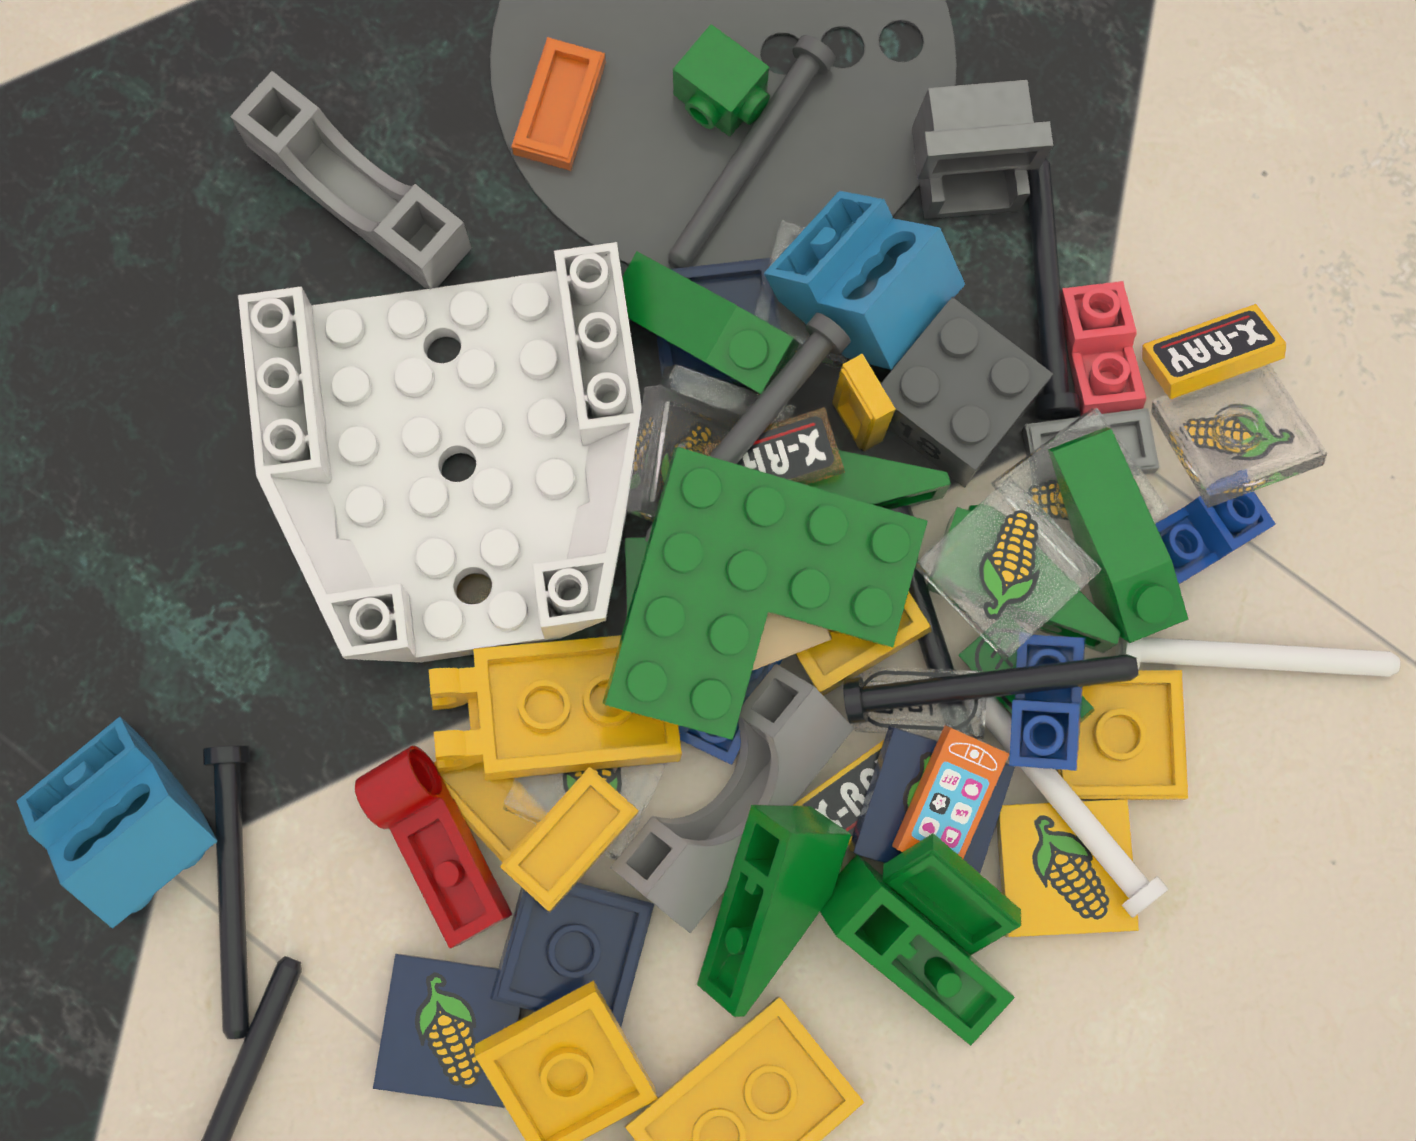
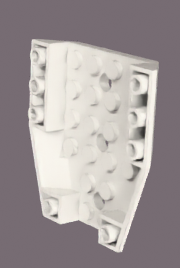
M617 242L556 250L554 254L557 271L431 288V290L424 289L311 305L302 286L238 295L256 477L344 659L428 662L474 655L473 649L552 642L606 621L644 426ZM451 337L461 344L458 356L450 362L436 363L427 357L429 346L438 338ZM458 453L472 456L476 460V468L471 477L461 482H452L442 476V466L447 458ZM480 573L492 581V589L489 596L483 602L473 605L460 601L457 598L459 582L469 574Z

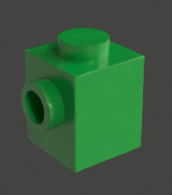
M710 24L673 68V95L685 103L686 111L697 123L707 129L717 127L731 137L743 121L751 125L769 102L770 94L767 93L769 66Z

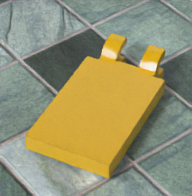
M621 635L473 649L475 667L429 669L433 710L456 708L468 703L470 730L434 732L438 772L459 770L483 762L485 781L579 772L586 771L589 767L593 770L679 762L682 756L679 727L673 723L603 704Z
M777 997L624 1127L635 1141H821L865 1102L781 997Z

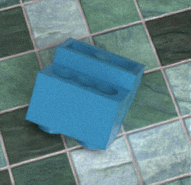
M839 191L764 272L778 301L806 325L816 313H820L833 320L846 332L851 342L841 353L843 356L853 359L863 354L868 364L890 370L901 360L951 297L954 298L965 285L941 228L894 219L885 199Z
M118 717L17 800L28 833L47 849L60 884L112 929L131 913L145 907L157 891L181 871L194 866L203 857L205 852L217 842L200 807L149 744L121 717Z

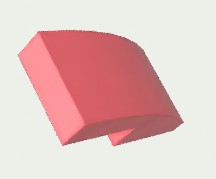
M1123 281L1062 288L1061 300L1065 337L1075 393L1079 395L1081 417L1143 409L1147 397L1133 349L1137 331Z

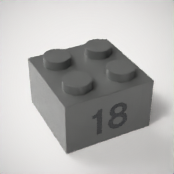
M951 297L881 383L895 407V412L888 429L942 471L948 472L951 478L965 488L1040 395L1053 373L955 298Z

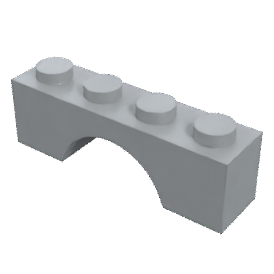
M273 71L268 74L230 116L247 147L424 288L430 290L431 288H437L472 249L462 220L416 184L412 186L405 185L375 166L339 133L319 107Z
M778 664L773 666L742 705L738 719L741 735L740 754L735 770L724 789L708 805L691 815L670 819L652 816L610 867L689 933L693 931L726 889L751 805L793 806L854 729L816 687Z

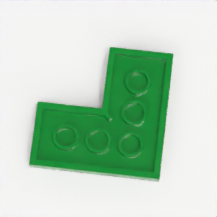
M674 448L603 704L733 740L768 613L887 647H893L928 521L684 448Z

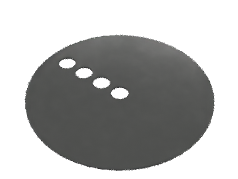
M500 0L493 26L490 66L491 87L496 115L507 147L519 171L533 192L556 218L591 245L617 242L619 260L627 265L630 264L636 251L669 269H675L668 263L670 250L756 122L755 120L751 125H748L743 121L731 137H729L717 127L707 129L697 123L686 111L685 103L673 95V68L710 24L761 61V49L764 43L773 36L789 35L799 40L802 35H809L821 41L828 32L840 28L851 30L861 38L864 45V54L861 60L852 67L836 68L832 66L825 75L816 73L689 267L772 258L773 264L839 191L885 199L893 217L919 186L914 159L915 148L912 126L928 88L955 86L956 83L955 37L946 0ZM904 22L914 26L920 32L923 39V48L920 54L906 62H897L885 56L879 45V37L888 25ZM547 37L603 52L606 57V64L571 171L513 155L511 147ZM769 70L767 93L770 94V99L787 74H776Z

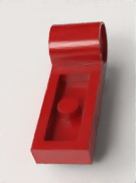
M410 746L356 779L355 793L363 812L377 827L390 829L449 949L463 944L513 915L436 765L421 748Z

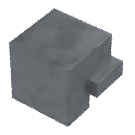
M1028 80L928 88L912 126L915 148L914 159L917 180L919 179L924 219L1020 211L1030 195L1027 170L1039 169L1053 147L1050 121L1034 123Z

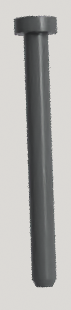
M802 35L793 47L792 53L796 58L793 66L670 250L668 263L672 267L684 268L691 265L816 73L825 75L836 61V56L820 40L809 35Z
M816 313L805 326L810 336L710 456L737 464L830 352L840 355L850 344L851 340L846 332L827 316ZM652 525L646 533L645 541L647 543L651 533Z

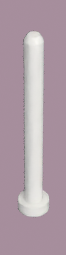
M1119 637L1118 643L1115 646V656L1128 654L1136 657L1138 669L1141 663L1383 677H1390L1400 670V658L1390 651L1148 637L1132 643H1128Z
M995 697L978 699L976 715L1010 755L1012 717ZM966 700L965 702L973 710L974 700ZM1020 767L1129 898L1122 906L1132 918L1168 890L1158 876L1151 882L1148 881L1056 769Z

